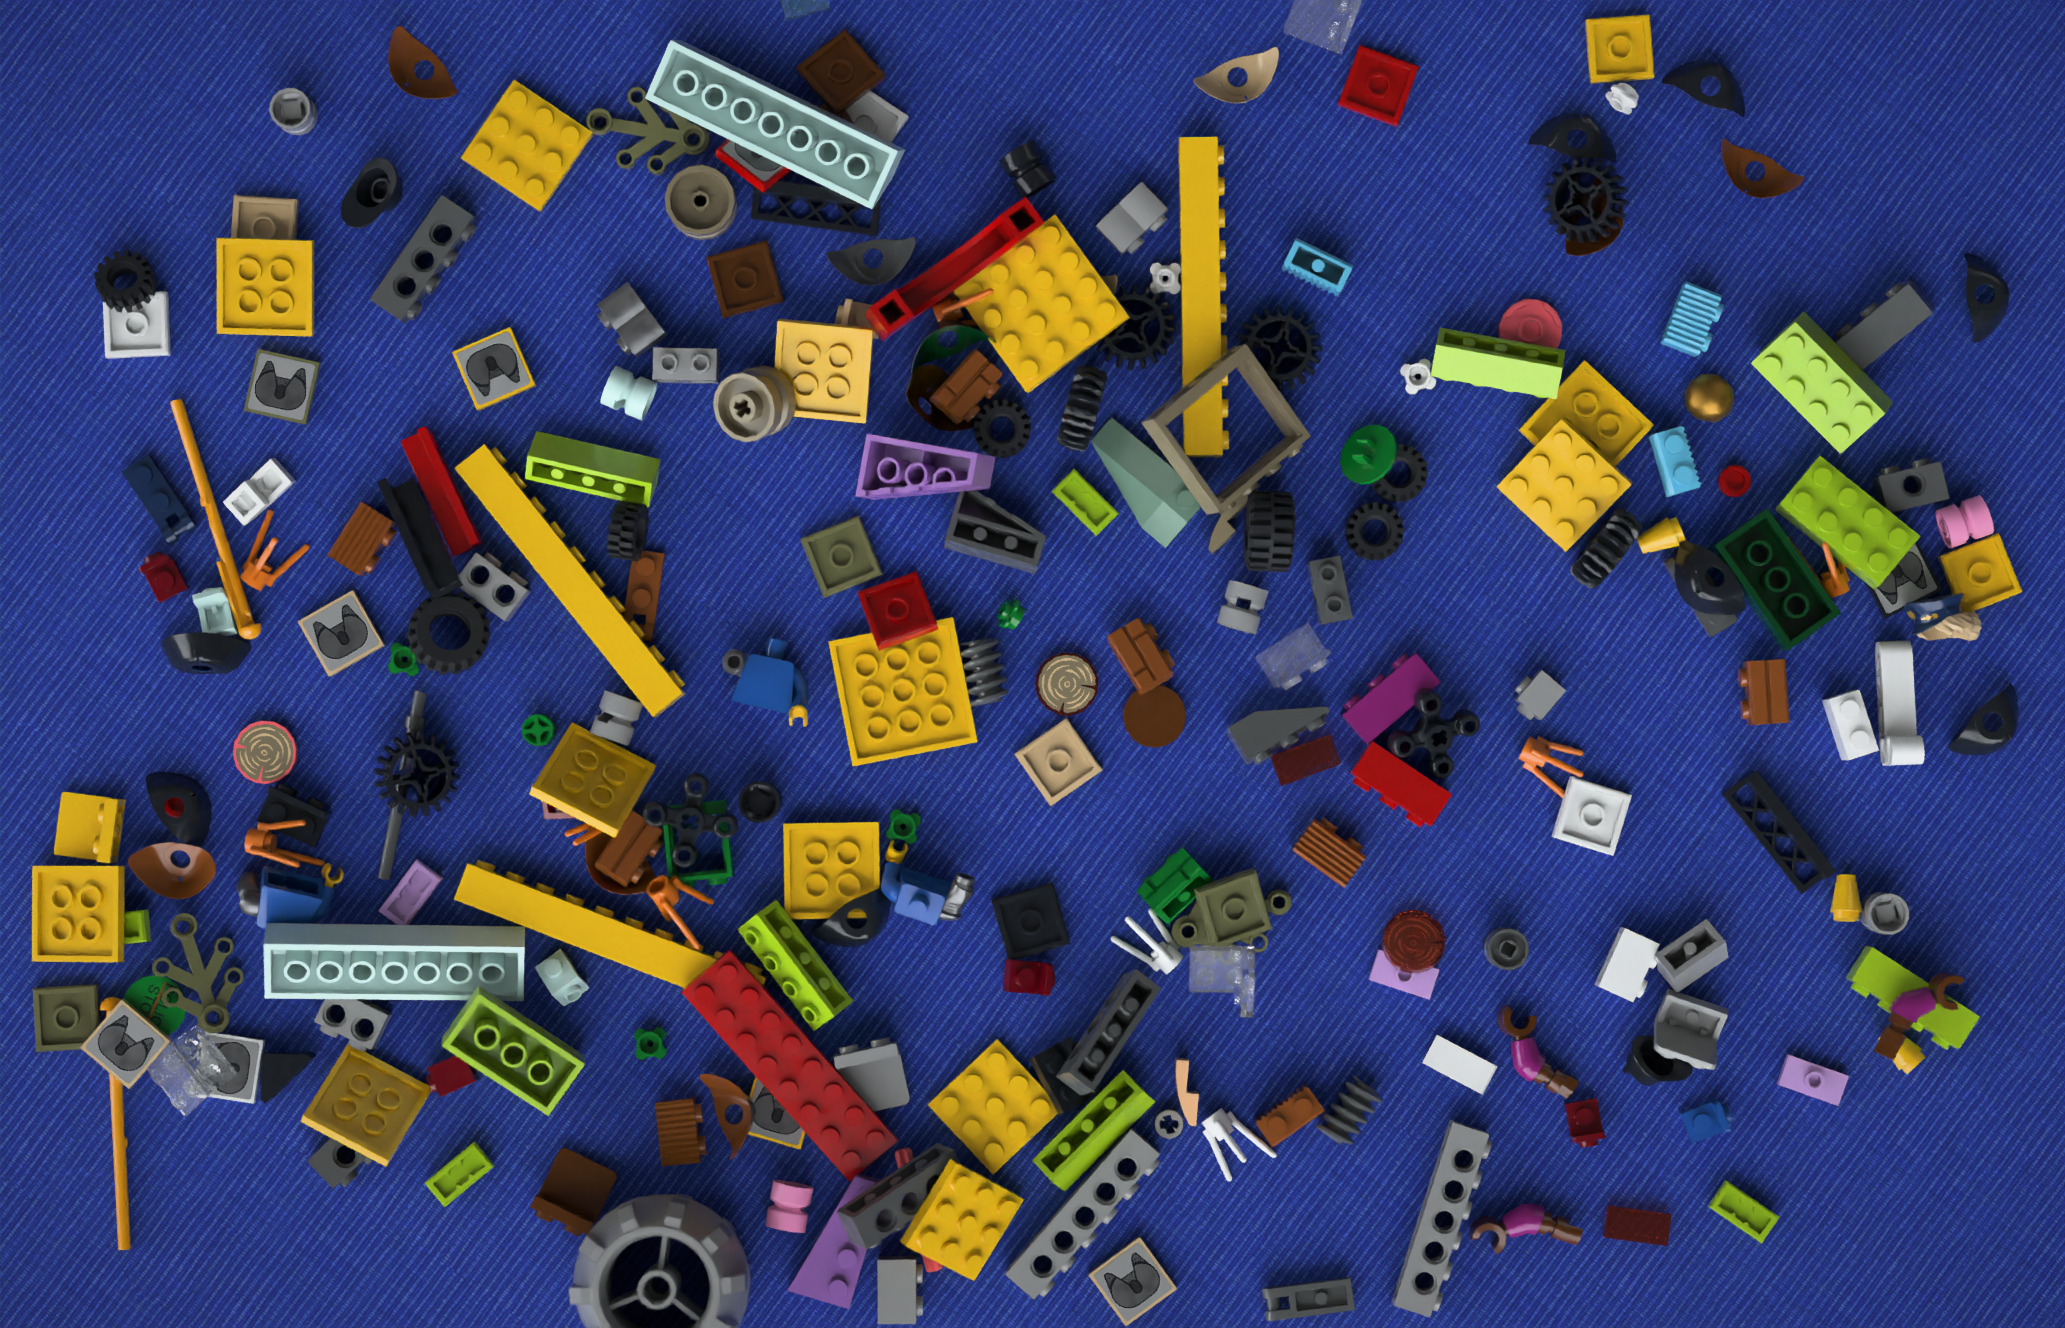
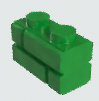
M1182 847L1177 853L1170 855L1166 863L1156 873L1148 876L1136 892L1168 925L1196 899L1194 888L1214 882V880Z

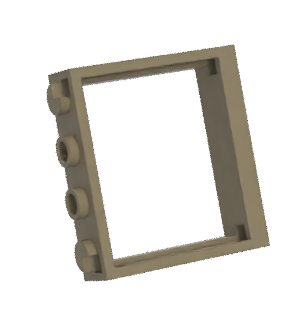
M1247 344L1234 346L1141 422L1206 515L1214 513L1222 515L1228 509L1235 507V499L1241 494L1245 496L1254 491L1259 486L1257 482L1264 475L1268 477L1282 467L1280 462L1287 456L1291 458L1298 454L1303 447L1302 443L1311 437ZM1237 368L1285 438L1218 494L1214 495L1166 425Z

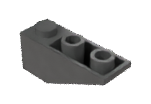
M1328 707L1255 711L1228 727L1227 735L1246 765L1252 762L1259 765L1272 756L1270 751L1281 745L1285 749L1300 739L1298 734L1306 729L1313 732L1326 724L1325 718L1328 717L1329 709Z

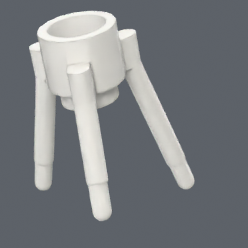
M1152 908L1148 910L1153 922L1168 944L1164 941L1158 944L1131 917H1126L1125 921L1153 948V951L1150 953L1153 958L1116 936H1112L1111 941L1149 964L1156 972L1159 969L1165 974L1171 972L1184 956L1178 951L1181 946L1172 938L1158 915Z
M1220 1108L1202 1122L1206 1128L1203 1134L1209 1140L1227 1181H1232V1176L1216 1138L1218 1141L1224 1139L1241 1162L1244 1163L1247 1160L1239 1146L1230 1136V1133L1234 1131L1231 1125L1272 1158H1275L1277 1155L1266 1143L1239 1122L1231 1111L1226 1114Z

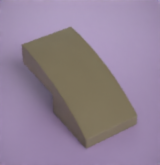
M1241 494L1235 499V507L1228 509L1219 518L1208 547V551L1212 555L1236 534V530L1229 522L1247 506L1248 497L1246 495L1243 496Z

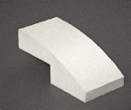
M271 458L249 480L244 481L223 503L245 526L270 506L296 481L276 458Z
M1436 1035L1422 1062L1482 1095L1498 1067L1439 1035Z

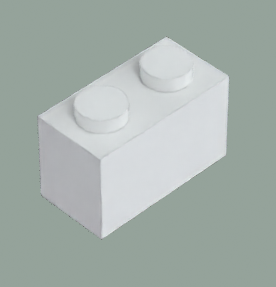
M1851 690L1822 700L1841 760H1851L1879 751L1860 690Z
M1620 927L1594 985L1631 1002H1634L1636 997L1641 998L1648 983L1644 978L1648 969H1654L1657 964L1655 954L1659 952L1657 949L1660 944Z

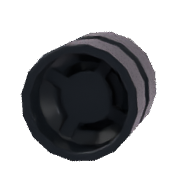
M1034 140L1017 147L999 161L1009 177H1016L1013 186L1021 199L1037 194L1057 179L1048 163H1040L1042 152Z
M764 781L752 782L745 786L740 793L738 799L739 809L742 815L749 821L755 823L768 822L774 819L780 812L782 796L779 790L771 783Z

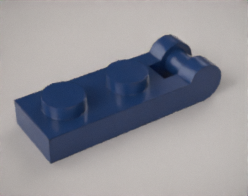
M147 454L122 471L159 527L162 535L171 546L179 541V536L187 531L191 533L198 528L196 522L151 455ZM177 514L180 521L171 526L168 519Z

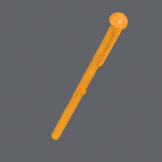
M183 400L171 401V408L200 494L201 507H205L221 561L216 563L238 633L244 639H254L261 633L262 625L261 623H254Z
M108 997L102 1001L100 1010H106L107 1017L121 1000L117 997ZM109 1073L118 1250L131 1249L126 1158L128 1139L124 1136L123 1084Z

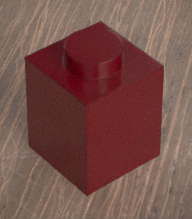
M456 1055L427 1068L430 1073L426 1075L427 1082L432 1092L438 1091L440 1097L479 1080L475 1068Z

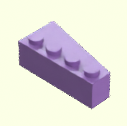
M867 434L855 497L877 500L990 489L995 457Z
M862 1174L855 1175L793 1279L788 1291L847 1309L850 1308L867 1250L850 1242L836 1210L881 1180Z

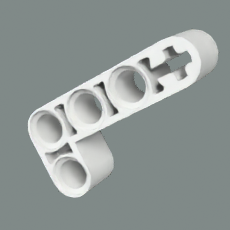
M1909 640L1876 642L1875 666L1882 765L1923 764L1924 743L1922 736L1917 735L1911 642Z

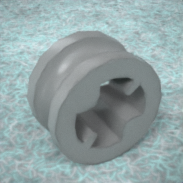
M1165 1109L1157 1114L1154 1126L1161 1137L1172 1139L1181 1133L1183 1120L1177 1111ZM1166 1115H1171L1172 1120L1178 1121L1177 1128L1173 1126L1174 1131L1167 1133L1166 1128H1160V1121H1165L1163 1117Z

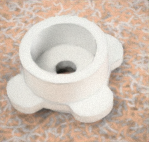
M1626 83L1613 85L1611 87L1612 92L1608 91L1606 94L1610 105L1619 112L1631 114V108H1635L1638 105L1637 100L1639 97L1637 92Z
M1154 263L1150 267V273L1153 275L1152 283L1150 284L1152 293H1179L1181 285L1178 283V275L1181 273V267L1177 263H1172L1170 266ZM1168 276L1169 279L1165 282L1162 277Z
M1421 359L1419 363L1412 365L1404 364L1401 367V375L1405 377L1407 383L1405 389L1409 394L1413 395L1418 390L1424 388L1433 389L1435 387L1436 379L1430 376L1431 363L1427 359ZM1420 374L1421 379L1417 380L1415 375Z

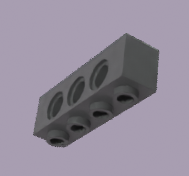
M441 195L379 284L370 300L405 324L409 319L413 321L423 308L420 302L427 293L431 295L440 284L441 279L438 276L445 267L449 269L458 258L459 253L456 251L463 241L467 243L477 229V226L474 224L477 219ZM444 227L451 228V239L446 243H439L437 241L438 231ZM426 253L432 254L434 257L433 265L428 269H421L419 267L420 257ZM409 279L414 280L416 283L415 291L410 295H402V283Z
M1137 969L1123 974L1056 1077L1079 1095L1093 1092L1161 988Z
M936 1143L836 1210L850 1242L868 1250L878 1246L882 1239L894 1231H899L906 1227L908 1222L916 1216L949 1160L952 1159L959 1163L955 1151Z

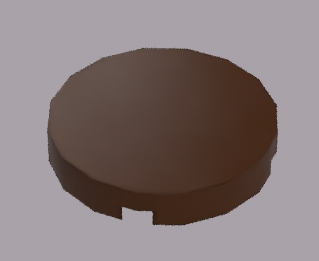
M1157 685L1143 695H1139L1138 691H1135L1125 703L1123 711L1125 730L1134 741L1142 746L1152 748L1166 746L1179 737L1185 726L1186 712L1184 703L1177 693L1166 686Z

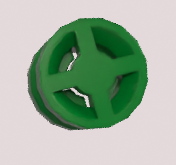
M535 714L529 716L524 721L522 735L527 743L533 746H544L554 739L556 727L551 718Z

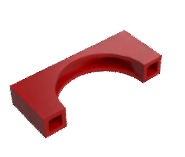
M1024 197L943 260L872 305L864 317L883 342L1040 229L1044 221L1027 197Z

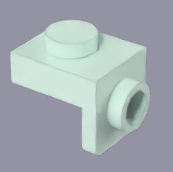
M223 587L208 588L192 596L199 612L202 632L224 636L237 634L235 619Z
M561 949L535 967L551 995L563 1006L578 1000L582 993L589 989L587 983L579 976L569 958Z

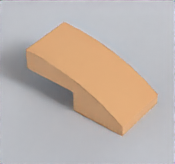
M1175 1058V1082L1179 1102L1189 1125L1196 1126L1199 1093L1186 1091L1189 1060Z

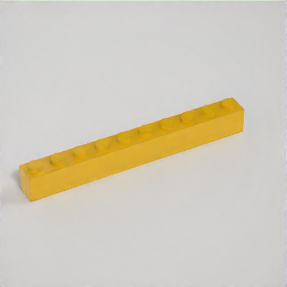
M1179 137L1182 388L1220 358L1221 354L1227 352V335H1221V323L1227 322L1226 304H1220V291H1226V272H1220V259L1226 258L1225 240H1219V228H1225V209H1219V196H1224L1225 184L1224 177H1218V165L1224 164V145H1218V137ZM1228 375L1183 411V451L1188 458L1222 457L1223 450L1229 449L1228 430H1223L1222 418H1228V399H1222V386H1228Z
M485 444L457 465L455 470L649 713L655 718L686 694L681 688L685 685L684 681L674 669L671 672L666 670L662 665V662L665 660L664 656L655 645H652L650 648L642 640V637L646 634L635 620L628 623L622 615L626 609L615 595L611 598L606 595L602 590L606 584L595 570L591 573L587 571L582 564L586 561L585 557L576 546L572 548L567 546L563 541V538L567 535L556 521L550 524L543 516V513L547 510L535 496L530 499L523 491L527 485L516 472L510 474L503 466L507 460L496 447L491 450Z
M477 860L476 864L467 863L454 900L683 988L724 954L715 951L713 956L703 952V945H701L700 949H695L687 939L684 944L672 940L674 934L656 928L653 933L643 929V922L626 916L625 921L614 918V911L597 905L595 910L583 906L585 900L567 894L565 898L554 895L555 889L537 882L536 887L524 883L525 877L507 871L505 876L494 872L496 866L482 860ZM745 962V966L765 986L768 976L762 974L763 968Z

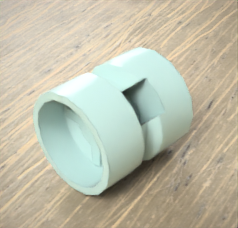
M615 366L607 380L600 403L615 410H619L622 407L625 410V414L642 421L651 406L658 383L642 376L634 379L632 372Z

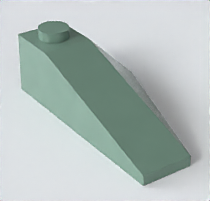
M1111 417L1091 440V443L1141 528L1166 548L1199 511L1201 506L1174 468Z

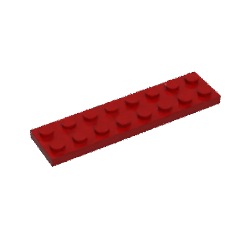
M731 949L682 989L681 993L849 1182L854 1179L855 1175L861 1173L898 1141L897 1136Z

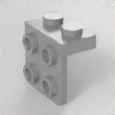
M1667 989L1654 1020V1049L1665 1058H1677L1689 1062L1698 1069L1714 1070L1717 1065V1040L1728 1017V1009Z
M889 1037L870 1041L871 1047L859 1049L858 1044L839 1048L840 1053L834 1055L836 1069L874 1111L905 1105L909 1102L910 1096L898 1041L890 1042Z

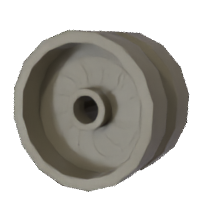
M704 165L685 168L673 177L668 184L665 194L666 211L676 228L687 237L697 240L715 239L725 233L735 221L738 210L736 193L727 177L715 168ZM700 197L703 200H707L703 207H697L696 200Z
M762 365L734 373L721 381L715 391L713 407L716 420L725 433L733 439L751 442L778 433L787 427L795 414L796 398L794 388L784 374L776 368Z

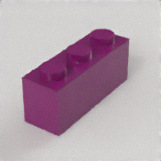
M1404 653L1391 664L1395 670L1386 677L1382 673L1379 674L1367 685L1370 689L1369 692L1361 698L1356 694L1343 705L1346 711L1341 716L1365 744L1370 743L1414 705V696L1418 690L1422 688L1433 689L1440 683V680L1417 653L1412 654L1410 657L1407 653Z

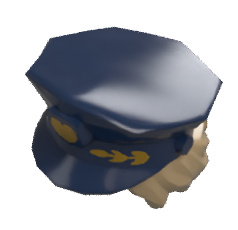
M1964 593L1908 602L1903 608L1908 617L1914 620L1915 628L1912 635H1918V637L1928 641L1947 638H1961L1968 641L1976 640L1982 629L1981 620L1974 611L1962 612L1960 602Z

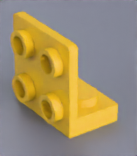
M62 792L54 854L97 860V862L118 863L126 799Z

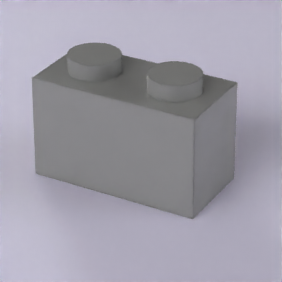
M1707 919L1655 954L1658 971L1676 993L1729 958L1726 941Z
M878 1256V1324H916L917 1316H923V1296H917V1284L923 1283V1264H917V1256Z

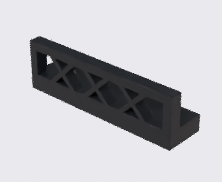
M777 181L763 193L753 185L752 220L877 236L881 197L874 208L870 209L827 187ZM761 195L774 197L781 206L771 215L758 213ZM780 198L791 200L784 204ZM797 200L806 201L812 209V212L803 219L794 218L787 209ZM811 202L821 203V205L815 208ZM828 205H835L844 216L835 223L825 222L819 212ZM843 207H850L853 209L847 213ZM860 209L872 210L871 228L858 227L850 216ZM785 211L789 217L778 215ZM816 215L820 221L809 219ZM847 219L852 226L841 223Z
M386 478L378 481L379 488L421 582L431 596L437 599L463 586L415 479L412 478L394 488Z
M1750 771L1721 794L1800 894L1805 893L1822 878L1827 879L1836 872L1757 771ZM1744 785H1747L1753 793L1752 807L1740 806L1732 796ZM1758 801L1765 809L1757 808ZM1744 810L1752 811L1751 819L1744 812ZM1756 812L1770 814L1773 818L1772 832L1760 831L1756 827ZM1779 826L1785 834L1777 833V827ZM1764 835L1771 836V844L1764 837ZM1776 836L1790 839L1793 843L1792 857L1780 856L1776 852ZM1797 851H1799L1805 859L1797 858ZM1784 860L1791 861L1790 868L1787 866ZM1796 861L1809 863L1816 872L1814 876L1803 884L1795 876Z

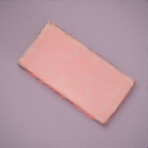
M1330 734L1270 757L1281 786L1341 764Z
M1607 1205L1603 1237L1668 1246L1672 1214Z

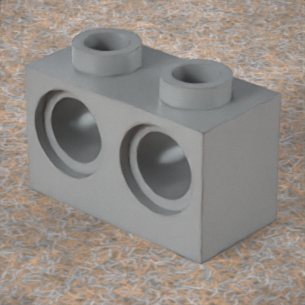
M653 347L652 379L656 383L719 384L720 352L718 349Z
M476 552L459 574L463 586L459 588L503 621L509 622L531 592L525 588L528 582L514 571L508 575L499 567L502 562L490 553L486 552L482 556ZM485 566L489 571V578L485 583L477 584L474 580V572L477 568ZM510 585L515 591L514 599L509 603H503L499 598V592L502 587Z
M325 999L314 1022L321 1025L319 1030L335 1038L340 1034L350 1039L348 1042L350 1046L365 1052L367 1048L372 1050L377 1047L393 1013L365 999ZM334 1005H340L345 1010V1018L342 1022L334 1021L330 1015L331 1008ZM362 1019H368L373 1023L374 1031L371 1036H365L360 1032L359 1023Z

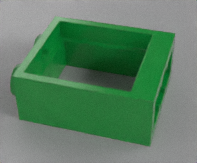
M727 800L702 802V807L708 814L728 813ZM672 805V806H667V807H670V808H679V807H681L682 805ZM722 821L720 823L721 829L725 831L730 830V823ZM669 824L663 825L668 879L675 875L684 884L696 887V880L708 879L709 885L726 884L728 883L727 877L735 876L731 838L722 839L725 869L679 873L678 866L672 859V851L676 846L674 826Z

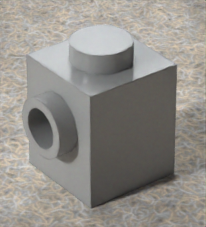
M1539 670L1532 679L1526 676L1516 687L1515 691L1518 695L1514 700L1519 704L1516 709L1530 721L1533 717L1537 720H1542L1566 690L1543 670Z

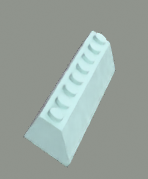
M670 40L645 99L870 209L874 208L892 180L905 152V149L682 40Z
M266 923L264 939L265 998L469 1000L476 988L480 986L501 1001H524L525 927Z

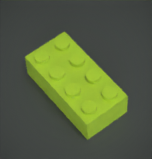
M1804 311L1763 348L1751 362L1840 454L1885 415L1893 404V401Z
M1821 456L1814 461L1775 509L1819 546L1822 547L1823 542L1828 543L1832 556L1874 590L1881 585L1920 537V535Z
M480 986L476 988L442 1036V1047L547 1116L553 1111L585 1065L583 1054Z

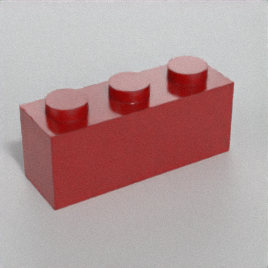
M1373 741L1367 745L1349 772L1355 777L1352 783L1366 792L1370 788L1381 794L1378 799L1393 810L1399 806L1408 812L1405 818L1420 828L1423 824L1432 826L1452 796L1451 793Z

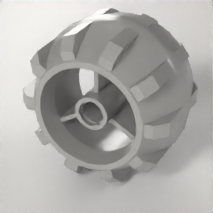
M679 1193L676 1195L653 1194L643 1197L638 1196L620 1204L605 1214L586 1236L578 1249L579 1254L575 1262L573 1284L569 1287L570 1304H576L579 1317L585 1328H641L632 1323L619 1308L637 1299H640L644 1305L652 1309L665 1308L671 1302L695 1320L694 1323L685 1328H738L748 1306L751 1285L750 1264H748L744 1248L734 1232L735 1228L728 1219L720 1217L709 1207L693 1200L692 1196ZM651 1236H663L659 1263L654 1264L646 1271L639 1281L637 1289L614 1298L612 1273L621 1251L637 1240ZM672 1238L692 1248L706 1267L710 1282V1294L706 1309H703L680 1291L682 1285L681 1273L677 1267L669 1263ZM660 1276L665 1278L670 1288L666 1291L657 1290L653 1284L654 1277Z

